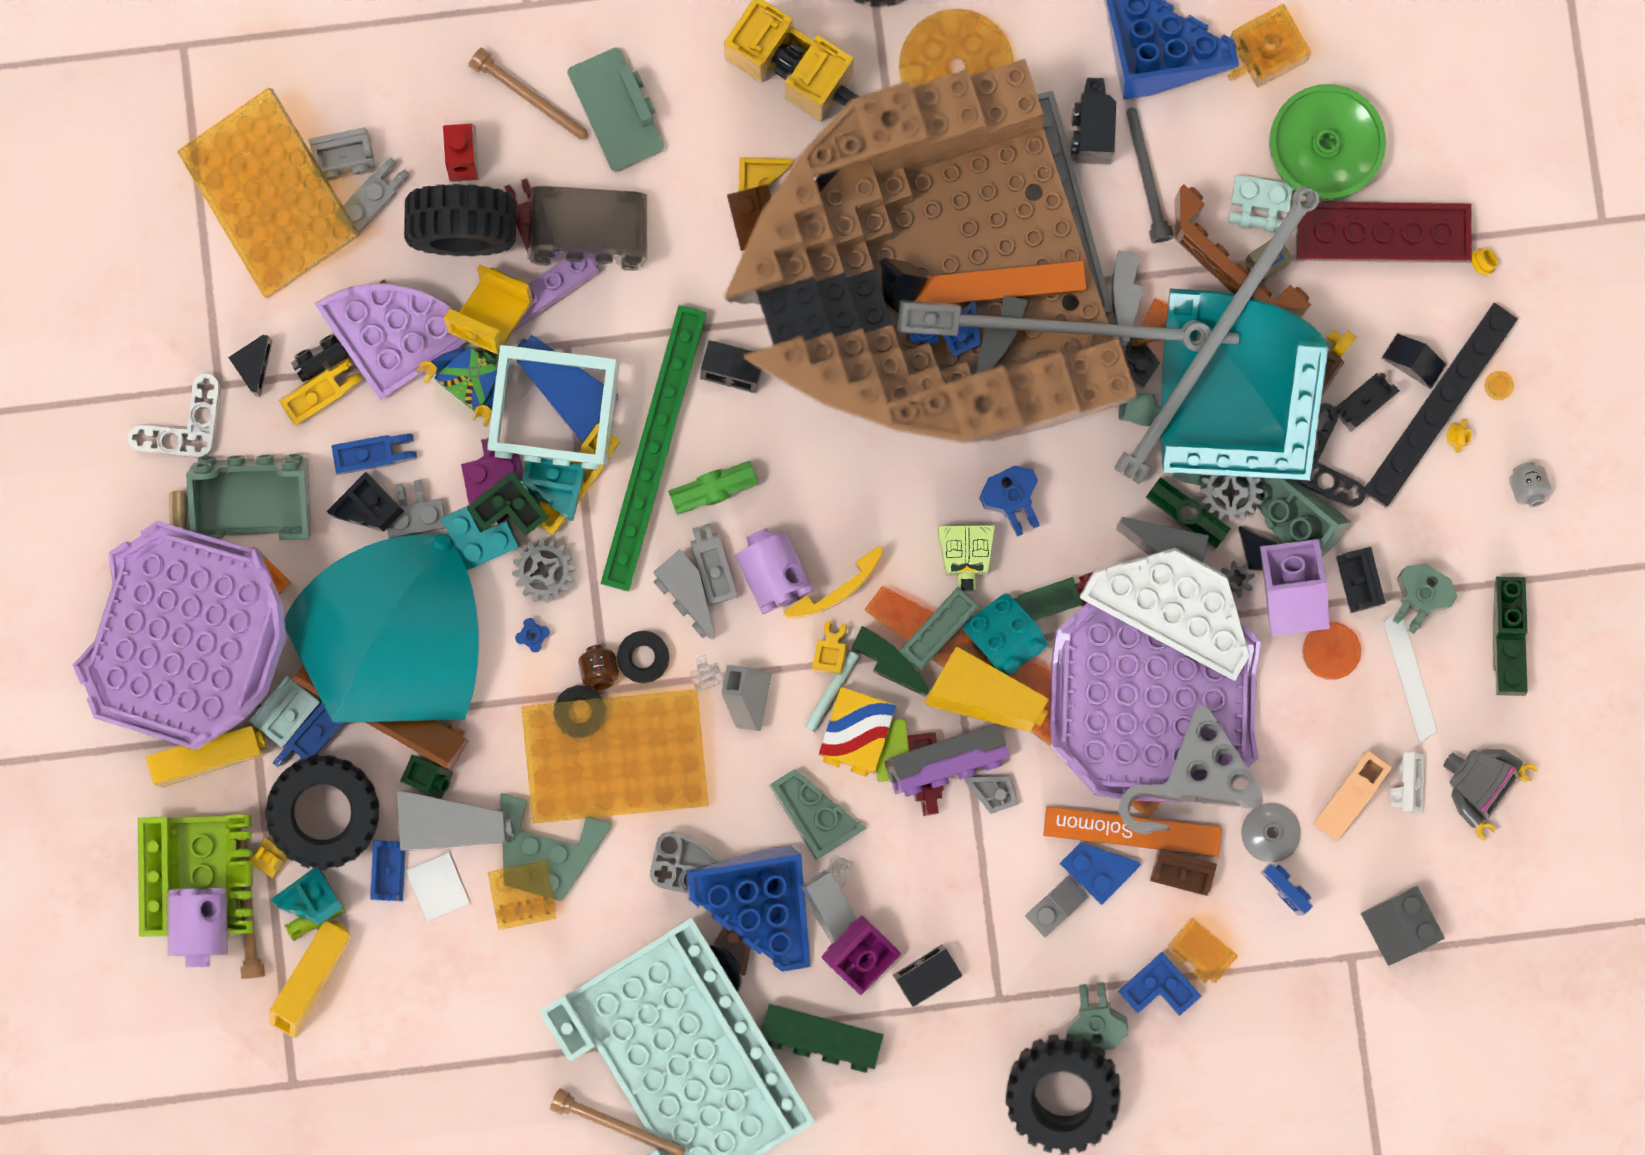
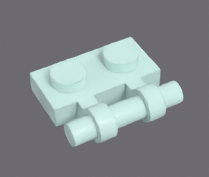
M1236 174L1231 205L1241 206L1242 209L1241 213L1230 212L1228 223L1239 224V228L1248 229L1250 226L1265 229V232L1274 233L1283 221L1276 219L1277 213L1288 214L1292 188L1284 182ZM1251 208L1267 211V217L1251 215Z

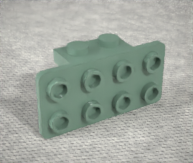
M612 48L568 69V76L612 171L618 172L663 151L664 145L652 117V114L656 113L650 97L644 99L640 88L644 87L638 71L632 73L619 48Z

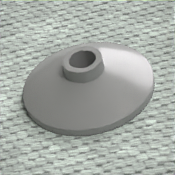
M1264 804L1257 809H1253L1246 816L1241 830L1242 841L1247 851L1256 859L1269 863L1279 862L1288 858L1296 850L1300 841V826L1294 814L1287 808L1278 804ZM1274 827L1277 830L1275 838L1268 837V828Z

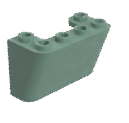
M265 454L256 456V459L246 460L241 455L229 456L227 460H216L215 457L205 456L198 458V462L192 464L186 474L190 531L222 540L224 535L279 533V540L309 539L311 535L309 459L303 458V454H288L285 458L274 459V455Z

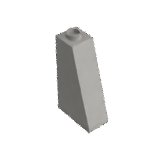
M396 792L400 851L511 842L510 836L514 835V822L512 818H509V813L410 792Z

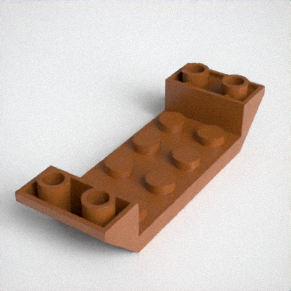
M1183 184L1174 199L1175 240L1232 294H1236L1250 272L1240 263L1235 265L1228 258L1230 254L1219 243L1214 245L1207 238L1208 233L1198 223L1192 224L1200 215L1205 203L1202 202L1203 196L1194 187L1188 188ZM1260 283L1251 297L1283 308L1299 317H1302L1312 305L1308 302L1309 296L1301 288H1294L1291 285L1274 301L1270 298L1272 293Z

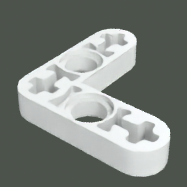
M207 373L195 378L192 385L187 429L137 425L128 433L130 446L141 453L189 458L209 456L213 451L221 392L219 381L213 375ZM206 380H209V383L214 386V389L209 390L207 394V399L213 401L212 405L205 402L197 403L198 398L204 400V391L199 389V386L205 385ZM201 408L209 409L211 412V418L205 424H200L195 419L196 412ZM141 431H144L147 437L156 438L155 432H159L157 436L158 448H154L155 443L144 441L143 446H139L135 436H140ZM168 434H175L179 439L177 447L171 450L164 448V437ZM184 435H188L186 440L189 442H198L199 437H202V440L207 443V447H202L201 452H197L194 446L186 445L187 451H182L185 445Z

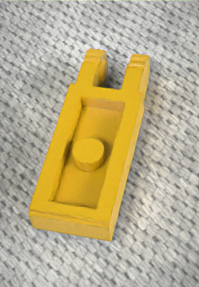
M349 358L337 363L330 370L327 368L279 399V403L294 425L299 424L343 396V392L362 380L359 373L349 376L340 385L334 379L336 375L344 372L352 365Z

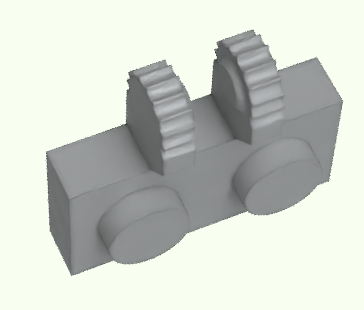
M421 480L414 481L413 488L418 503L407 505L406 490L403 483L396 484L399 505L404 512L387 528L389 539L446 529L441 519L445 516L442 499L425 502Z

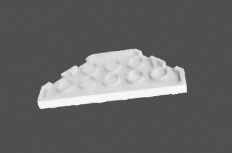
M1177 548L1096 569L1080 594V598L1234 681L1250 657L1227 575Z

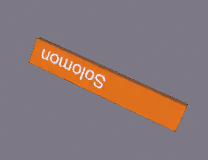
M1046 807L1043 836L1219 857L1222 827L1132 817L1139 822L1150 821L1166 824L1170 827V830L1139 834L1133 832L1124 824L1121 815Z

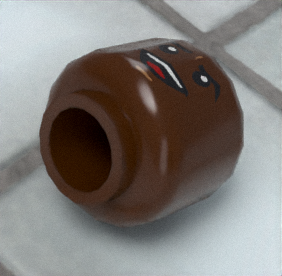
M593 645L588 647L586 652L579 657L578 665L581 680L586 686L591 687L592 690L599 691L614 685V681L619 676L615 653L612 650L603 648L602 645Z

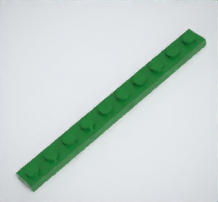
M678 305L601 579V585L626 592L630 591L707 312Z

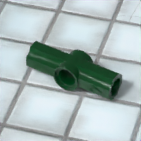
M1161 477L1145 497L1175 519L1179 526L1187 528L1193 533L1209 536L1207 544L1214 549H1217L1231 530L1230 527L1202 508L1198 501L1190 499ZM1184 506L1192 507L1196 513L1195 519L1185 520L1181 516V508Z

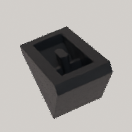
M883 258L880 260L884 300L899 313L901 300L915 301L928 278L909 262Z
M1398 333L1381 357V359L1429 389L1432 388L1446 366V363L1427 344Z
M261 335L228 357L250 391L261 397L273 341L268 335Z

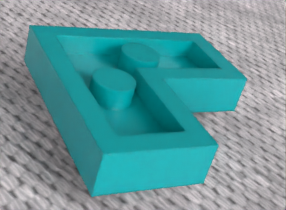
M466 506L441 518L454 546L460 554L466 570L520 546L508 519L482 531L479 524L466 509Z

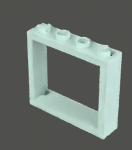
M500 345L487 450L495 451V457L512 459V454L524 455L523 461L541 463V457L552 458V464L570 466V461L582 462L581 468L594 470L599 469V464L607 465L620 361L611 358ZM510 359L606 371L595 454L499 443Z

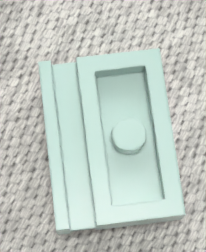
M286 676L250 719V722L284 749L288 740L321 703L300 685L293 682L289 676Z

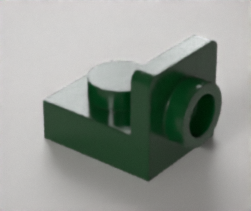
M411 755L400 782L442 799L450 786L453 772L415 755Z

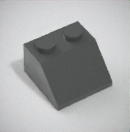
M1412 886L1360 913L1388 966L1419 953L1445 939L1418 886Z

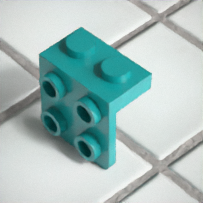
M1007 593L1001 595L962 626L965 634L988 658L991 666L1006 675L1015 673L1020 666L1032 657L1039 655L1048 646L1040 627Z

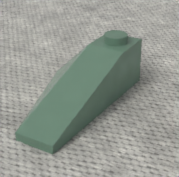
M1239 476L1242 480L1248 481L1246 477ZM1262 478L1257 483V485L1264 486V491L1257 494L1262 498L1261 504H1253L1257 505L1266 519L1264 522L1269 529L1273 530L1280 541L1279 544L1319 539L1323 557L1337 544L1352 523L1331 504L1294 479Z

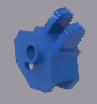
M1013 466L988 478L979 497L984 509L1000 512L1004 518L1007 517L1017 537L1023 534V528L1017 520L1015 513L1023 509L1029 524L1034 529L1040 526L1031 507L1033 502L1030 496L1038 482L1032 469ZM1008 481L1011 486L1008 488L1003 487L1001 482Z

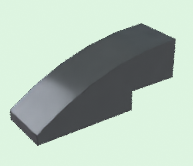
M1004 295L1000 317L1024 318L1028 300ZM985 328L976 374L998 367L1013 345L1019 330Z

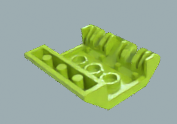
M251 814L209 817L137 818L139 937L167 936L168 890L226 888L228 935L252 934L253 921H242V917L253 916V910L249 908L238 909V899L253 898V891H242V887H253L252 861H241V858L252 857V850H237V839L248 840L252 838L251 831L241 832V828L252 827Z

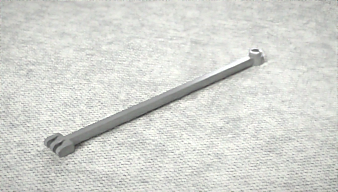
M1303 186L1295 191L1292 208L1133 454L1130 455L1125 451L1123 452L1114 467L1116 471L1121 473L1124 470V476L1127 478L1133 476V481L1137 484L1143 481L1150 470V467L1144 464L1147 457L1303 216L1318 205L1319 195L1315 190ZM1307 193V199L1304 202H1300L1301 195Z

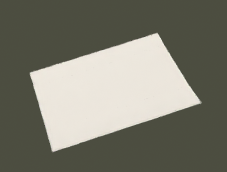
M449 852L406 870L426 922L470 904Z

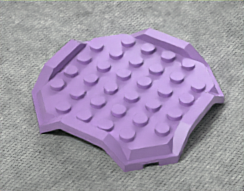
M156 521L142 530L140 537L130 543L126 541L109 552L112 588L95 641L74 662L73 668L80 684H83L89 696L86 700L95 719L197 750L245 720L268 694L286 638L283 603L260 550L240 546Z
M1087 602L1086 605L1055 632L1050 676L1049 729L1051 749L1093 795L1121 800L1124 793L1133 786L1158 785L1167 782L1196 708L1204 706L1211 711L1248 769L1258 760L1254 728L1256 670L1261 646L1260 640L1247 626L1244 627L1241 624L1250 657L1234 681ZM1212 729L1206 730L1202 734V739L1211 741L1215 739L1217 732ZM1222 754L1219 756L1217 763L1228 765L1233 760V756ZM1198 769L1192 774V779L1202 781L1206 778L1208 772ZM1139 797L1136 800H1134L1165 803H1195L1188 801L1177 802L1154 797Z

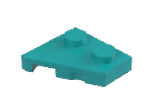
M541 458V463L526 461L522 481L532 494L568 520L574 521L586 468H581L580 464L570 463V466L552 464L553 460Z

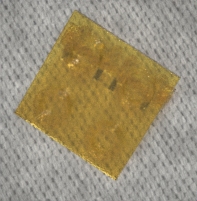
M546 860L488 872L498 930L557 919Z

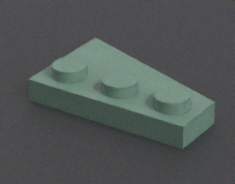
M796 769L769 785L815 860L866 829L860 822L855 821L842 807L838 804L836 805L825 796L818 787Z

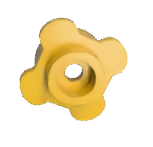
M1462 419L1461 423H1452L1447 432V443L1455 446L1454 451L1456 453H1460L1463 446H1468L1472 439V430L1468 429L1469 421L1467 419Z

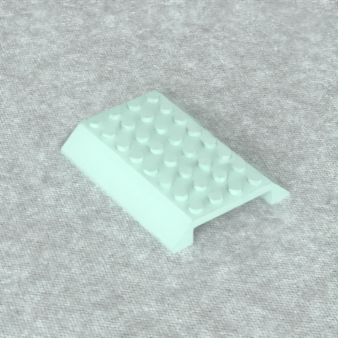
M692 918L574 991L539 1010L569 1062L597 1047L647 1132L683 1146L685 1148V1155H762L815 1123ZM656 1149V1150L652 1151L651 1153H649L648 1155H671V1154L666 1153V1152H664V1151H661V1150H659V1149Z

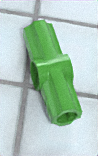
M747 461L723 471L719 469L697 477L696 481L671 489L668 492L676 514L679 515L703 505L711 506L729 499L730 495L757 486L759 483L751 461Z

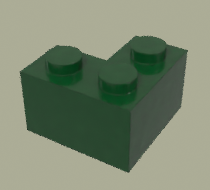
M514 470L510 471L466 506L468 512L484 531L508 513L525 536L550 516Z

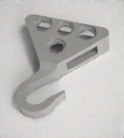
M1201 706L1196 708L1167 782L1158 785H1136L1131 787L1121 798L1119 812L1124 824L1130 830L1139 834H1149L1154 831L1170 830V827L1161 823L1134 820L1130 816V806L1139 797H1154L1177 802L1188 801L1252 809L1261 807L1264 799L1260 787L1211 711L1207 707ZM1212 729L1217 732V736L1211 741L1202 739V734L1206 730ZM1222 754L1233 756V760L1228 765H1220L1217 763V760ZM1198 769L1208 772L1206 778L1202 781L1192 779V774ZM1244 778L1249 783L1245 789L1236 790L1233 788L1235 780Z

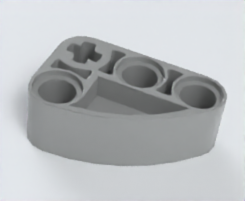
M666 832L658 837L650 878L660 888L688 893V888L684 883L686 871L720 861L698 842L684 835ZM668 837L675 838L678 842V848L672 854H666L662 850V842ZM663 866L669 867L668 872H672L671 879L667 878L664 883H660V878L656 877V871H661Z

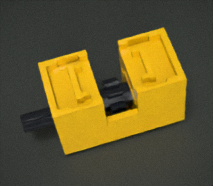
M764 0L751 1L724 42L725 60L759 82L763 81L772 68L775 70V74L786 80L785 99L819 121L823 120L835 101L845 107L852 99L860 97L845 87L853 75L854 58L819 35H816L814 40L793 27V19Z

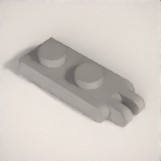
M706 524L704 529L707 536L701 538L698 527L693 528L696 540L690 541L709 604L712 606L737 598L738 595L719 534H712L710 525Z

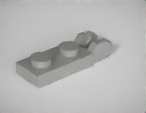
M392 158L384 162L376 174L373 173L335 214L357 236L396 195V191L409 176L406 170H402L395 176L389 186L383 181L384 177L392 171L396 164V161Z

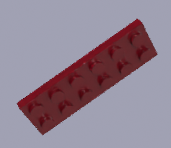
M1318 202L1316 208L1306 212L1296 227V261L1470 263L1472 261L1471 203Z

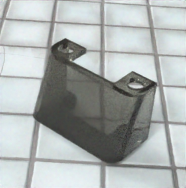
M553 186L532 187L529 201L527 260H534L535 265L541 266L551 265L552 261L557 260L558 257H566L568 262H583L584 258L595 259V263L612 264L613 260H616L615 263L621 265V270L637 271L638 267H643L648 260L647 194L632 191Z

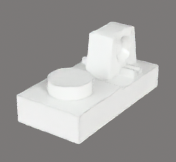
M1404 752L1403 759L1400 762V775L1403 777L1404 786L1390 788V806L1403 808V812L1423 814L1425 755Z

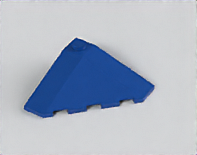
M1105 0L1123 100L1152 96L1239 67L1233 39L1226 35H1223L1220 39L1207 31L1208 25L1189 15L1185 19L1174 13V5L1167 1Z
M788 845L764 849L686 871L688 899L698 908L703 906L712 913L711 917L728 931L733 929L743 937L742 941L760 955L763 952L773 960L772 964L782 972L810 967L805 894L800 887L804 884L802 856L795 848Z

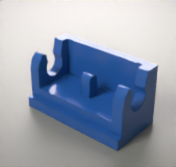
M373 840L370 900L403 901L406 851H400L399 841Z

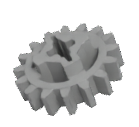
M1203 475L1201 481L1207 485L1201 486L1200 493L1207 494V496L1203 498L1202 503H1210L1211 507L1208 512L1213 513L1217 510L1219 512L1218 519L1222 520L1224 515H1229L1230 522H1233L1235 516L1239 514L1240 518L1244 520L1247 510L1252 514L1255 513L1256 507L1253 503L1261 504L1262 498L1257 494L1263 493L1264 486L1257 485V483L1262 478L1246 477L1248 481H1244L1239 476H1225L1223 481L1213 483L1219 475ZM1231 479L1234 489L1237 490L1233 500L1230 490L1227 489ZM1251 496L1245 504L1238 507L1241 498ZM1216 498H1220L1226 504V506L1218 502Z
M539 539L538 546L536 547L529 542V551L525 552L521 549L518 551L522 559L513 560V563L519 567V570L512 571L513 576L520 577V580L515 583L516 587H525L522 592L525 597L533 593L534 602H537L539 597L543 596L545 603H549L551 595H554L559 600V591L563 590L568 593L570 590L566 583L575 581L569 575V572L576 570L574 565H568V562L573 559L572 555L564 556L565 546L562 545L556 549L554 540H551L549 545L545 546L543 539ZM540 552L552 553L556 555L557 558H544L542 557ZM531 558L533 561L531 570L525 574L526 563ZM542 564L546 568L551 566V569L548 570L549 576L546 578L542 574L537 576V573L540 572L539 566ZM563 568L562 579L557 584L555 581L557 572ZM537 582L545 584L548 590L536 589L531 584Z

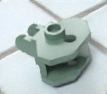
M1427 564L1411 565L1403 568L1397 577V582L1403 595L1400 601L1402 604L1392 621L1399 624L1404 619L1408 608H1412L1418 613L1411 621L1408 631L1414 634L1425 616L1429 615L1431 611L1447 610L1452 607L1457 594L1451 579ZM1427 579L1433 582V587L1427 584Z
M1098 982L1097 986L1099 1003L1089 1004L1087 985L1079 984L1081 1006L1079 1013L1068 1023L1067 1034L1075 1035V1041L1082 1042L1083 1038L1092 1041L1091 1047L1094 1049L1098 1046L1103 1050L1114 1049L1127 1036V1017L1111 1008L1110 1002H1107L1104 982ZM1094 1034H1101L1102 1037H1096Z

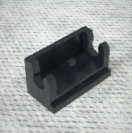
M709 340L700 370V379L756 394L762 369L745 360L744 355L753 351Z
M1376 373L1335 407L1338 418L1350 432L1400 391L1395 385H1390L1386 381L1384 373Z
M1371 547L1347 552L1336 557L1350 614L1380 607L1385 604Z
M943 944L893 974L894 979L912 1007H915L963 976Z

